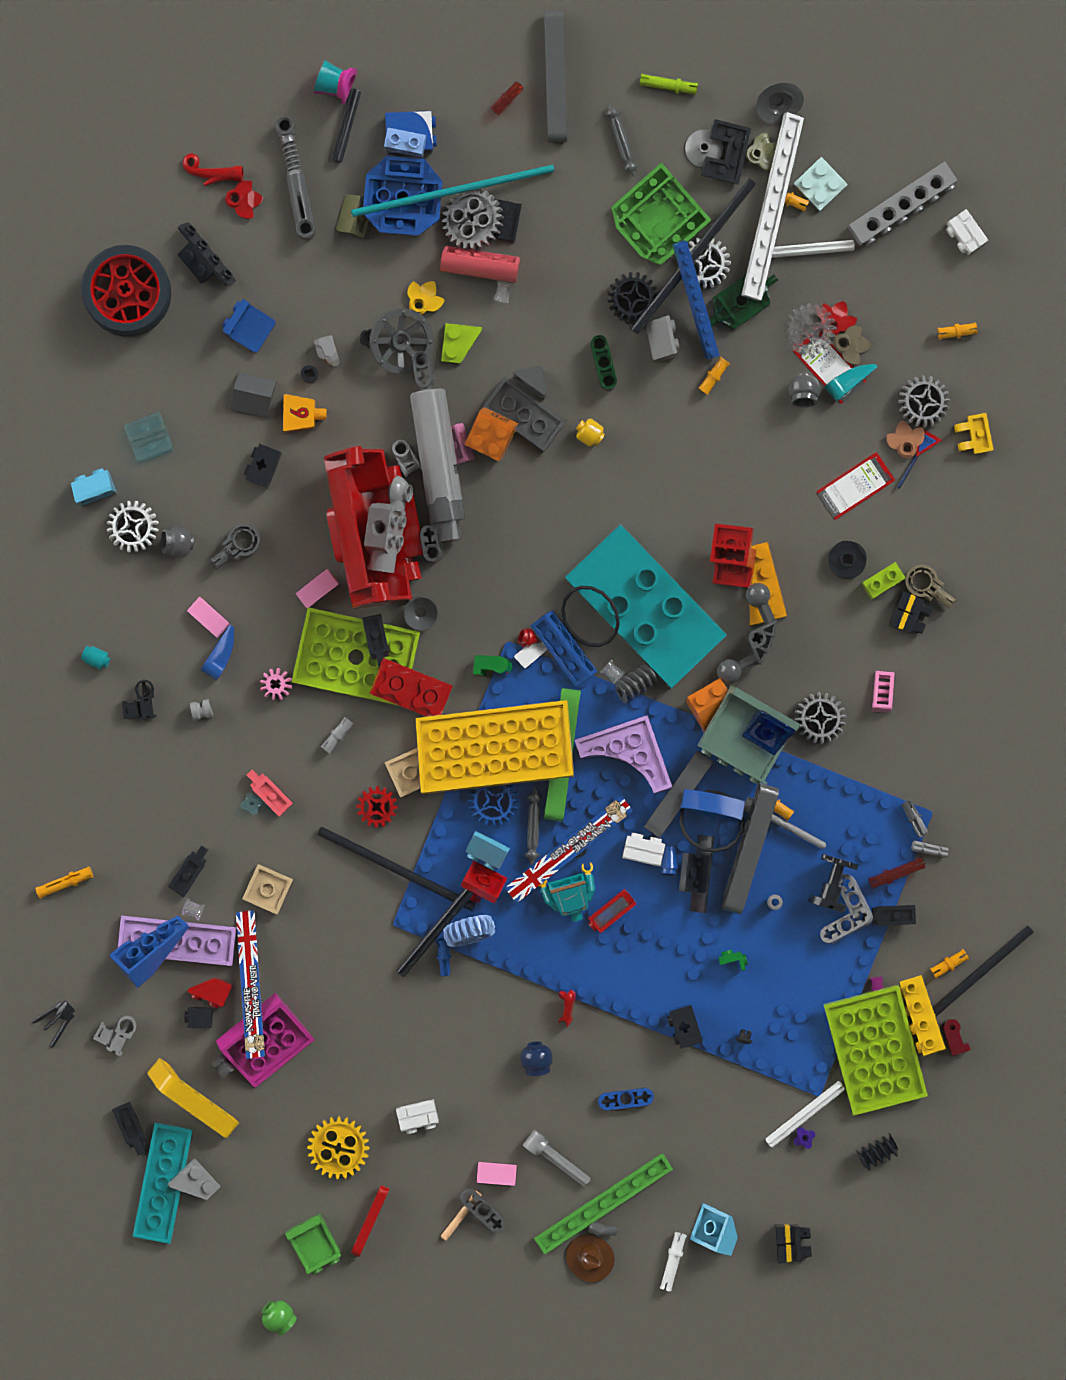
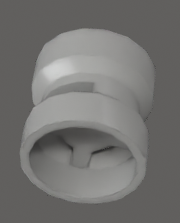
M209 699L203 700L201 703H190L194 721H198L203 717H213Z

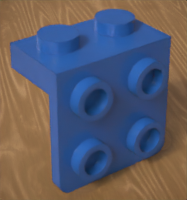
M242 299L241 302L238 301L233 307L232 311L234 313L232 317H227L222 325L224 328L223 332L249 350L257 353L276 322L253 307L248 301Z

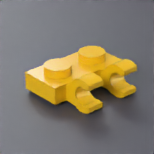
M986 413L967 416V422L954 425L955 433L969 430L971 441L957 444L959 452L973 449V454H979L994 450Z

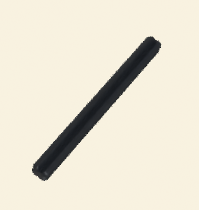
M467 889L461 892L397 969V973L400 976L405 977L443 932V929L473 896V892Z

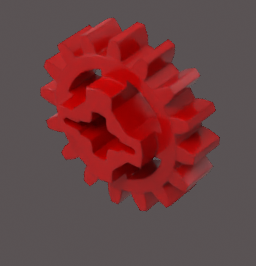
M376 786L375 791L369 787V793L363 791L364 797H358L361 804L356 805V807L361 808V811L357 814L364 816L361 819L362 822L366 819L368 820V826L374 823L375 828H377L378 824L381 823L384 827L386 820L390 823L392 822L391 815L396 816L393 809H397L398 806L393 805V803L397 799H391L393 793L387 794V788L385 787L382 791H380L379 786ZM381 794L384 796L381 799H374L371 795ZM371 800L382 804L380 812L378 810L373 811L374 805ZM365 801L369 803V810L367 812L364 809ZM388 801L390 803L389 813L385 810V804ZM376 814L380 815L383 819L375 820L371 817Z

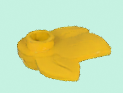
M414 281L409 285L407 293L410 298L409 308L422 315L426 311L435 312L443 305L445 300L442 297L436 296L435 281L426 282L421 287ZM418 302L422 303V308L417 309L415 304Z

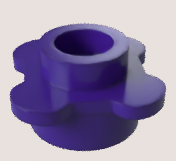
M799 1127L794 1144L810 1149L815 1132Z

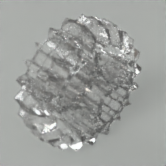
M809 303L806 308L801 305L800 311L794 309L795 316L789 315V319H792L791 323L786 322V325L790 326L789 329L785 330V333L790 334L786 337V340L791 341L790 347H795L796 352L801 351L803 355L809 353V355L813 356L815 352L821 354V348L827 350L826 343L833 344L829 339L830 336H836L831 331L837 328L831 325L835 322V319L830 318L832 314L826 312L825 307L820 308L818 304L812 306ZM809 315H818L822 322L813 323ZM802 320V327L798 329V325ZM809 326L814 328L812 333L808 332ZM824 329L823 334L819 339V332ZM808 337L812 344L804 345L799 338Z

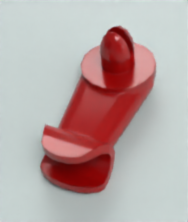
M570 990L568 993L560 991L558 994L561 999L565 1000L563 1004L564 1012L558 1023H561L562 1020L565 1021L567 1028L573 1021L572 1011L576 998V993L573 990Z

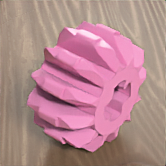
M277 668L276 674H274L273 669H269L271 676L266 673L263 674L267 680H260V683L266 684V686L261 687L260 690H268L264 695L265 697L272 693L271 699L275 700L276 694H278L279 699L282 700L283 696L281 693L283 692L288 696L289 692L285 689H292V685H286V682L292 681V678L284 679L288 674L286 671L280 676V668ZM280 680V688L273 689V684H271L272 681Z

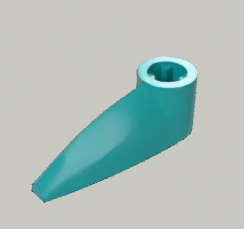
M867 364L849 369L832 379L824 388L837 402L877 369L878 366L876 364Z

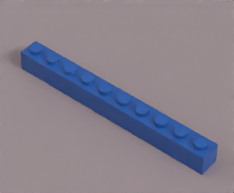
M683 240L672 244L704 357L711 359L720 356L688 242Z

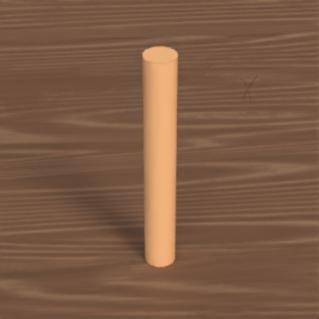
M471 1196L469 1200L475 1205L476 1201ZM463 1206L442 1233L441 1237L444 1240H448L470 1211L465 1206Z

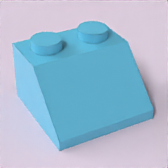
M101 468L93 471L91 476L86 477L82 475L74 478L75 482H72L71 486L75 502L78 505L83 506L117 493L108 470L104 471Z
M475 831L465 852L468 853L467 857L476 862L478 859L486 862L484 866L495 870V868L500 869L510 848Z

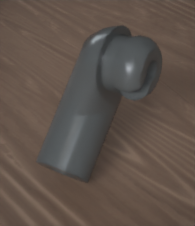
M597 1221L587 1227L590 1234L598 1236H615L617 1234L616 1226H605Z

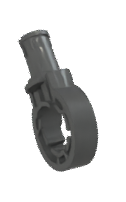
M249 524L234 526L230 530L227 539L221 543L223 547H226L211 558L210 561L212 564L217 562L214 566L219 569L230 558L234 557V560L237 561L241 557L251 556L257 551L260 544L258 531ZM239 528L250 529H243V532L251 535L252 543L255 542L254 537L257 538V544L252 551L250 549L253 547V544L246 549L236 545L235 536L241 533V529L236 533L234 532Z

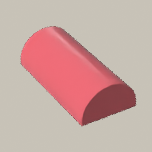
M446 245L442 252L440 271L516 283L520 258L479 250H465L464 248Z

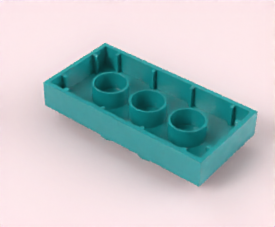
M621 524L565 577L573 588L580 585L593 586L602 590L612 599L619 614L620 625L618 635L670 689L727 636ZM578 590L577 592L615 629V613L610 603L595 591Z

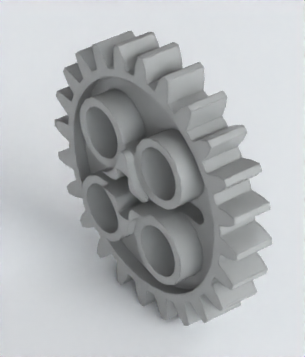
M477 189L476 193L474 190L469 191V193L463 192L462 196L456 194L457 199L450 198L452 204L445 205L449 209L448 212L442 213L447 217L442 220L444 224H447L443 227V230L448 231L446 236L451 238L450 241L453 244L456 243L459 248L463 246L465 250H468L469 246L472 250H475L476 245L483 249L484 242L489 246V239L495 240L493 234H500L497 227L503 226L499 220L504 217L498 214L503 210L501 207H497L500 203L494 200L495 197L492 194L489 195L486 190L483 193L481 189ZM479 203L478 208L473 210V205ZM463 213V218L457 220V216ZM485 218H489L488 223L482 225V221ZM469 229H473L472 234L466 236V232Z

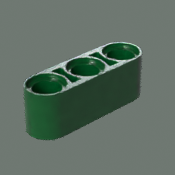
M596 335L592 338L590 345L599 383L603 390L611 391L617 385V376L607 339L603 335ZM602 340L605 346L602 349H596L594 342ZM602 358L609 361L608 367H600L598 364L599 360ZM611 377L614 380V384L612 386H605L603 379Z

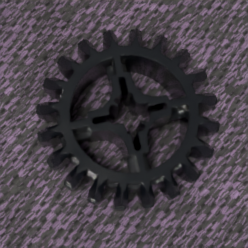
M629 272L628 279L622 274L621 278L623 281L616 278L617 286L614 284L610 285V288L615 291H608V295L613 298H609L607 302L614 303L609 309H616L613 314L615 317L619 313L621 314L620 321L627 317V324H630L631 318H634L635 323L645 311L643 309L640 312L633 313L634 307L637 304L645 303L649 305L658 294L653 293L657 286L650 287L653 280L651 279L646 283L647 276L644 275L642 279H639V272L636 273V278H632V272ZM633 283V287L629 292H619L623 286ZM639 285L646 289L649 298L639 294ZM634 289H636L635 294L638 299L633 302L631 307L628 297H631ZM617 298L628 303V312L620 307Z

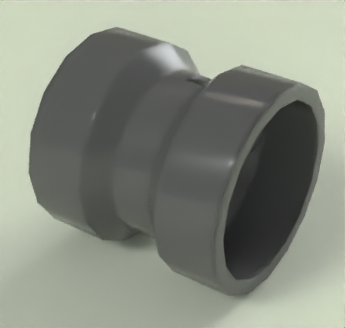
M224 1054L220 1055L210 1064L213 1069H217L221 1079L236 1068Z

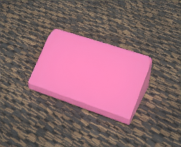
M464 424L452 425L457 465L474 460L472 448L465 445L468 436Z
M478 1162L477 1183L515 1186L517 1165Z

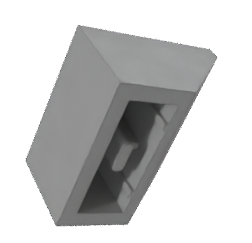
M670 315L647 322L646 330L653 362L676 358L680 348L678 338L674 339L673 334H675L676 327L674 320H670Z

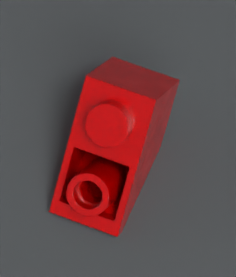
M215 977L190 987L187 992L191 993L190 997L199 1001L203 998L209 1001L208 1005L219 1008V1006L223 1007L233 984Z

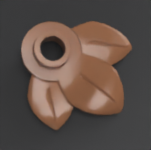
M902 420L897 425L895 434L886 435L887 443L892 449L898 450L901 457L911 458L915 455L917 447L923 443L924 429L923 427H918L912 430ZM906 445L909 446L911 449L910 452H905L903 450V447Z

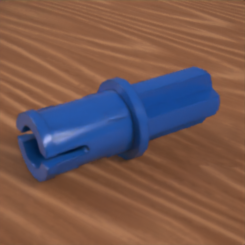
M440 937L437 939L438 955L436 958L439 959L440 975L449 976L450 958L452 955L444 937Z

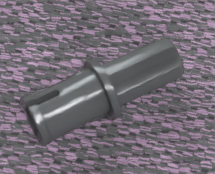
M912 799L901 804L909 819L908 822L911 823L917 836L922 837L926 835L928 831L920 817L922 815H919Z

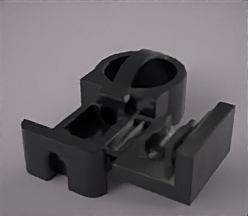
M140 680L135 686L137 700L140 701L134 700L133 703L122 701L124 719L138 717V715H142L139 716L141 720L152 719L157 716L153 714L152 706L154 686L149 680ZM146 682H148L152 688L151 693L148 696L146 690ZM140 683H142L143 696L138 693Z

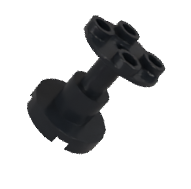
M822 854L821 860L833 863L828 882H823L819 897L810 894L808 902L845 913L847 905L838 903L842 890L838 886L844 866L858 870V864Z

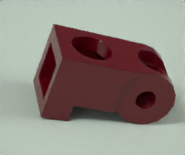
M955 1019L945 1020L942 1028L950 1055L954 1056L970 1051L969 1043H963L960 1023Z

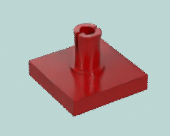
M473 860L460 886L474 893L470 898L473 902L479 903L484 898L495 904L507 877Z

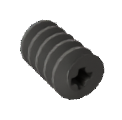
M642 664L633 672L628 673L627 676L622 677L621 680H617L615 682V689L622 702L628 703V698L633 700L634 694L640 695V690L645 692L646 686L651 688L653 686L652 682L657 684L658 678L649 666Z

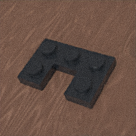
M714 119L709 139L727 143L724 160L706 156L701 176L738 185L751 128Z

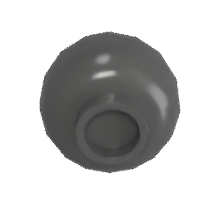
M800 373L790 381L788 394L792 399V404L799 408H809L817 404L820 395V383L811 374Z
M174 526L162 531V554H168L172 558H183L188 555L190 550H193L194 537L190 535L185 527Z

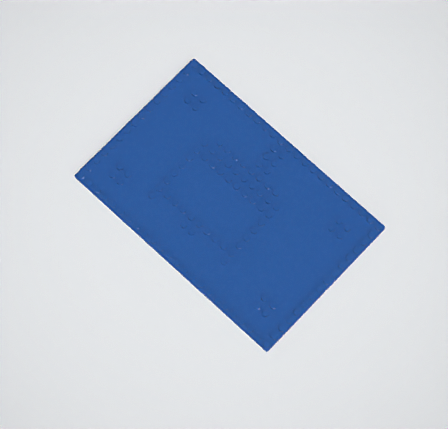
M506 642L501 657L511 661L512 671L507 675H501L497 672L493 673L478 711L560 701L562 688L581 690L572 753L574 777H569L563 822L544 820L549 780L506 785L507 787L515 786L511 789L512 793L518 791V794L514 795L513 799H519V802H514L513 806L519 808L518 810L512 808L511 812L515 816L513 817L508 814L509 822L503 818L501 819L503 825L500 826L498 820L495 821V827H492V821H489L488 826H485L486 819L484 818L479 823L478 819L481 816L479 814L476 817L472 816L476 812L475 809L469 811V807L474 806V804L468 803L467 800H473L474 796L468 794L469 792L475 794L476 790L466 789L445 793L415 867V873L460 895L465 889L460 885L473 862L472 859L467 857L468 853L465 851L475 831L510 848L500 869L495 868L493 870L507 877L495 904L482 898L479 903L475 904L472 911L463 907L450 922L454 923L455 921L473 916L489 915L494 921L495 933L491 937L477 943L459 947L449 946V948L554 991L568 993L570 990H573L576 993L575 999L671 1038H673L672 1034L676 1032L674 1026H669L667 1016L670 1015L669 1010L691 1004L703 1042L692 1046L815 1096H820L837 1056L823 1004L861 995L888 925H872L871 921L869 925L836 943H825L820 936L821 930L825 926L846 916L850 911L847 906L845 913L810 903L808 899L810 894L819 897L823 882H828L833 863L821 860L822 854L858 864V870L844 866L842 874H849L855 878L871 912L872 907L897 905L917 855L916 851L911 850L912 842H922L924 837H918L911 823L908 822L909 819L901 804L907 801L781 751L765 779L768 782L766 785L779 788L777 800L780 799L782 804L794 811L787 822L826 843V848L820 849L770 821L743 912L737 914L721 909L722 899L741 837L728 850L713 852L706 913L690 911L692 892L679 891L683 853L696 854V847L691 845L682 833L679 824L680 810L659 838L662 839L661 843H664L665 847L676 848L678 864L676 875H662L659 869L660 866L622 858L627 835L631 836L632 833L643 835L642 839L650 840L651 837L658 838L645 829L644 825L669 790L654 794L645 777L633 766L619 759L604 756L581 759L575 740L648 716L671 785H673L697 750L700 752L702 750L697 745L704 731L695 716L641 694L639 696L634 694L633 700L628 698V703H624L619 698L614 683L594 675L575 687L558 662L544 655L539 656L528 667L524 668L514 657L524 647ZM712 755L710 759L713 760V763L694 789L696 791H722L735 799L746 801L748 796L754 798L758 785L749 780V775L745 773L743 776L733 771V766L728 764L726 767L717 762L718 758ZM501 786L487 787L492 794H498L504 790ZM533 788H537L538 793L542 796V800L538 802L540 807L539 840L536 849L540 857H537L534 864L620 796L633 809L629 815L589 845L584 856L580 858L574 857L547 879L546 886L550 882L583 873L581 870L582 864H584V869L589 871L591 869L590 863H592L593 869L591 874L594 877L595 892L592 901L588 903V909L581 911L583 918L580 921L573 922L570 914L562 916L560 911H554L544 901L540 886L531 891L518 903L514 901L505 889V887L533 866L530 865L528 858L525 857V853L529 851L527 834L528 811L531 804L527 796L532 793ZM482 790L477 799L479 808L487 801V797ZM487 792L490 802L485 807L493 805V807L497 806L500 809L497 800H499L498 798L502 794L494 797L493 795L490 796ZM508 794L500 801V805L505 812L510 804ZM914 804L919 815H922L920 817L927 829L932 817V811ZM488 808L483 812V814L489 817L501 816L495 808ZM685 810L683 824L686 833L695 843H697L698 835L714 836V849L727 846L735 840L740 831L741 820L732 822L719 817L711 818ZM743 811V815H744V818H745L744 827H745L746 820H747V817H748V814H749V813H746L745 811ZM773 811V814H774V815H776V816H778V817H780L781 819H783V820L786 821V819H784L783 817H781L780 815H778L777 813H775V812ZM478 859V861H477L478 863L482 864L483 866H484V864L486 863V862H484V861L481 860V859ZM844 879L845 883L842 885L847 886L849 891H855V889L852 890L848 886L850 880ZM410 881L393 924L395 927L424 938L453 902ZM625 888L637 904L602 933L598 930L595 932L588 924L590 922L589 916ZM840 893L838 903L846 905ZM855 894L851 896L850 903L857 905L859 897ZM771 895H779L782 898L783 904L780 909L773 910L769 908L767 900ZM620 898L597 917L604 924L627 904ZM777 899L772 900V905L778 904ZM860 913V914H861V917L858 918V919H854V918L852 917V919L855 921V923H856V921H858V920H862V913ZM848 920L844 921L842 929L844 931L850 930L851 923ZM838 930L834 932L828 931L826 938L832 939L834 933L837 932L840 935L841 933ZM442 932V933L438 936V938L444 937V935H443L444 932ZM730 949L733 952L741 951L742 955H746L748 965L745 966V971H741L738 960L720 965L718 956H721V952ZM681 1022V1027H679V1029H682L685 1032L687 1031V1027H689V1024ZM741 1029L746 1030L745 1034L747 1030L752 1032L750 1040L753 1042L751 1044L741 1043L736 1040Z

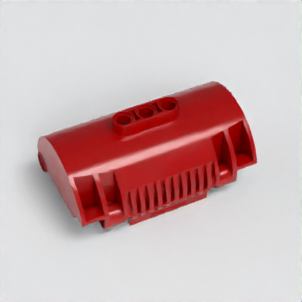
M362 446L346 448L324 456L323 459L333 508L327 510V521L335 559L338 563H344L352 608L381 606L412 599L409 581L422 579L419 562H413L412 557L423 555L421 531L414 495H412L410 502L405 504L406 525L403 528L404 542L396 556L394 573L368 570L369 554L364 547L369 507L373 503L390 504L388 489L396 476L402 477L400 466L387 467L383 449H362Z

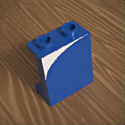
M431 111L385 113L386 134L388 128L426 135L424 151L433 152V147H437V138L432 132V128H436V117L432 116ZM387 151L388 154H395V152Z

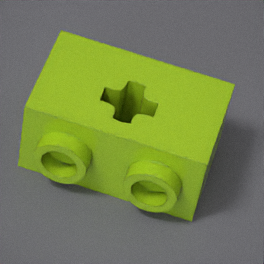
M894 562L862 582L861 585L870 599H873L904 580L905 576L897 563Z

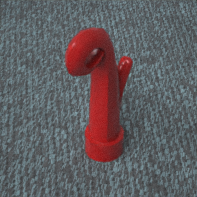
M190 153L183 158V167L186 172L193 176L210 178L204 182V186L224 180L243 181V166L198 168L200 160L196 154ZM191 159L195 160L193 166H189V160Z

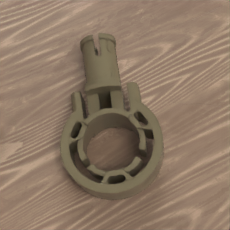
M917 565L908 571L905 584L911 595L918 598H926L930 602L934 598L948 607V609L951 608L956 598L942 590L941 587L944 583L938 580L934 569L927 565ZM925 569L924 574L930 577L931 583L929 587L923 590L912 586L916 591L914 592L910 588L908 580L911 579V585H913V578L917 574L922 573V570H915Z

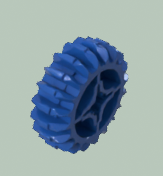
M500 785L504 790L498 794H492L487 787L474 788L476 790L475 794L472 792L468 794L474 796L473 800H467L468 803L474 804V806L469 807V811L476 810L472 816L476 817L479 814L481 816L478 819L479 823L483 818L486 819L485 826H488L489 821H492V827H495V821L498 820L500 826H502L503 822L501 819L503 818L509 822L510 819L507 815L510 814L514 817L515 814L511 812L512 808L515 810L519 808L513 806L514 802H519V799H513V796L518 794V791L511 792V789L515 787L514 785L510 787ZM482 790L487 797V801L479 808L477 799ZM487 792L490 796L493 795L494 797L502 794L498 798L499 800H497L500 809L497 806L493 807V805L485 807L490 802ZM508 794L510 804L505 812L500 805V801ZM488 808H495L501 816L489 817L483 814V812Z

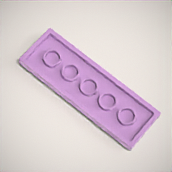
M122 915L118 947L129 940L133 942L141 938L140 935L145 932L149 934L155 931L158 925L168 920ZM186 922L189 926L188 930L165 958L232 966L236 927Z

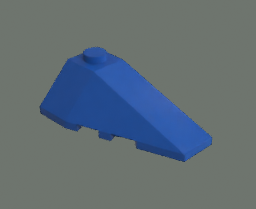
M176 916L158 925L155 931L149 934L145 932L140 935L141 938L133 942L129 940L123 943L109 956L124 975L138 988L153 976L188 930L189 926L179 916Z

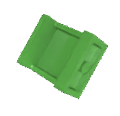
M320 1213L285 1232L287 1239L291 1241L304 1265L306 1274L312 1273L314 1275L323 1270L322 1266L328 1263L330 1266L339 1261L338 1257L342 1253Z

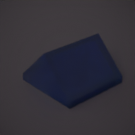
M756 710L742 736L775 756L795 732V729L764 710Z

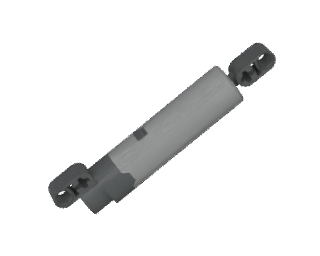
M418 351L413 355L412 362L415 381L421 387V391L412 393L410 400L430 525L422 528L420 537L424 558L431 562H437L443 557L442 542L462 539L460 520L465 519L459 474L456 467L457 462L446 391L443 388H432L436 381L432 356L424 351ZM425 355L427 358L424 365H420L418 362L419 357ZM425 376L429 377V380H427L426 383L422 382V379H424ZM433 531L434 535L431 538L427 537V533ZM432 548H436L438 552L435 558H431L429 555Z

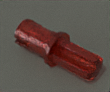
M516 81L505 93H501L502 96L490 108L500 116L506 107L513 104L512 101L522 92L523 86Z

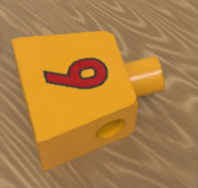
M284 394V433L314 429L315 420L327 419V409L316 408L315 400Z

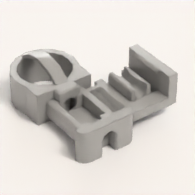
M128 1015L119 1019L115 1031L114 1029H106V1025L101 1022L93 1039L104 1045L109 1044L106 1049L110 1052L114 1051L116 1055L121 1056L123 1053L121 1049L127 1038H131L137 1027L136 1020ZM128 1019L123 1029L121 1030L120 1023L123 1020ZM132 1021L134 1025L133 1030L130 1032H126L130 1022Z

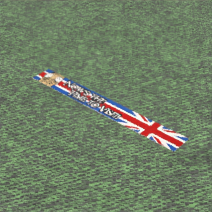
M620 796L505 887L506 891L518 903L629 815L633 809Z
M254 910L236 912L246 1059L264 1057Z

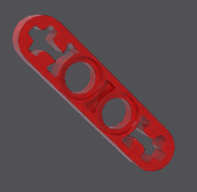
M383 1185L380 1186L350 1254L360 1257L390 1188Z

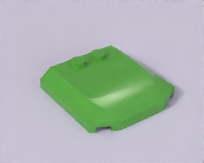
M662 162L611 207L615 225L619 232L641 257L663 265L675 254L672 244L683 240L689 242L712 221Z

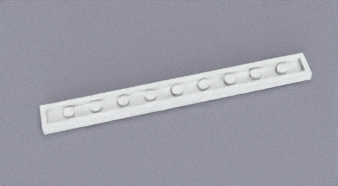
M788 112L784 113L741 295L756 301L762 300L804 120L803 117Z

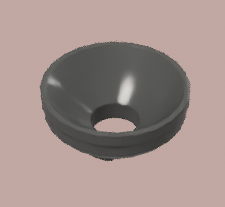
M416 596L405 605V621L415 630L423 631L430 629L438 620V607L429 597ZM416 607H425L426 613L420 617L416 616Z

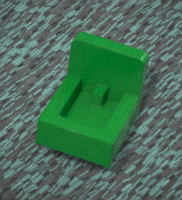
M730 949L721 952V956H718L720 965L738 960L741 971H745V966L748 965L746 955H742L741 951L733 952Z

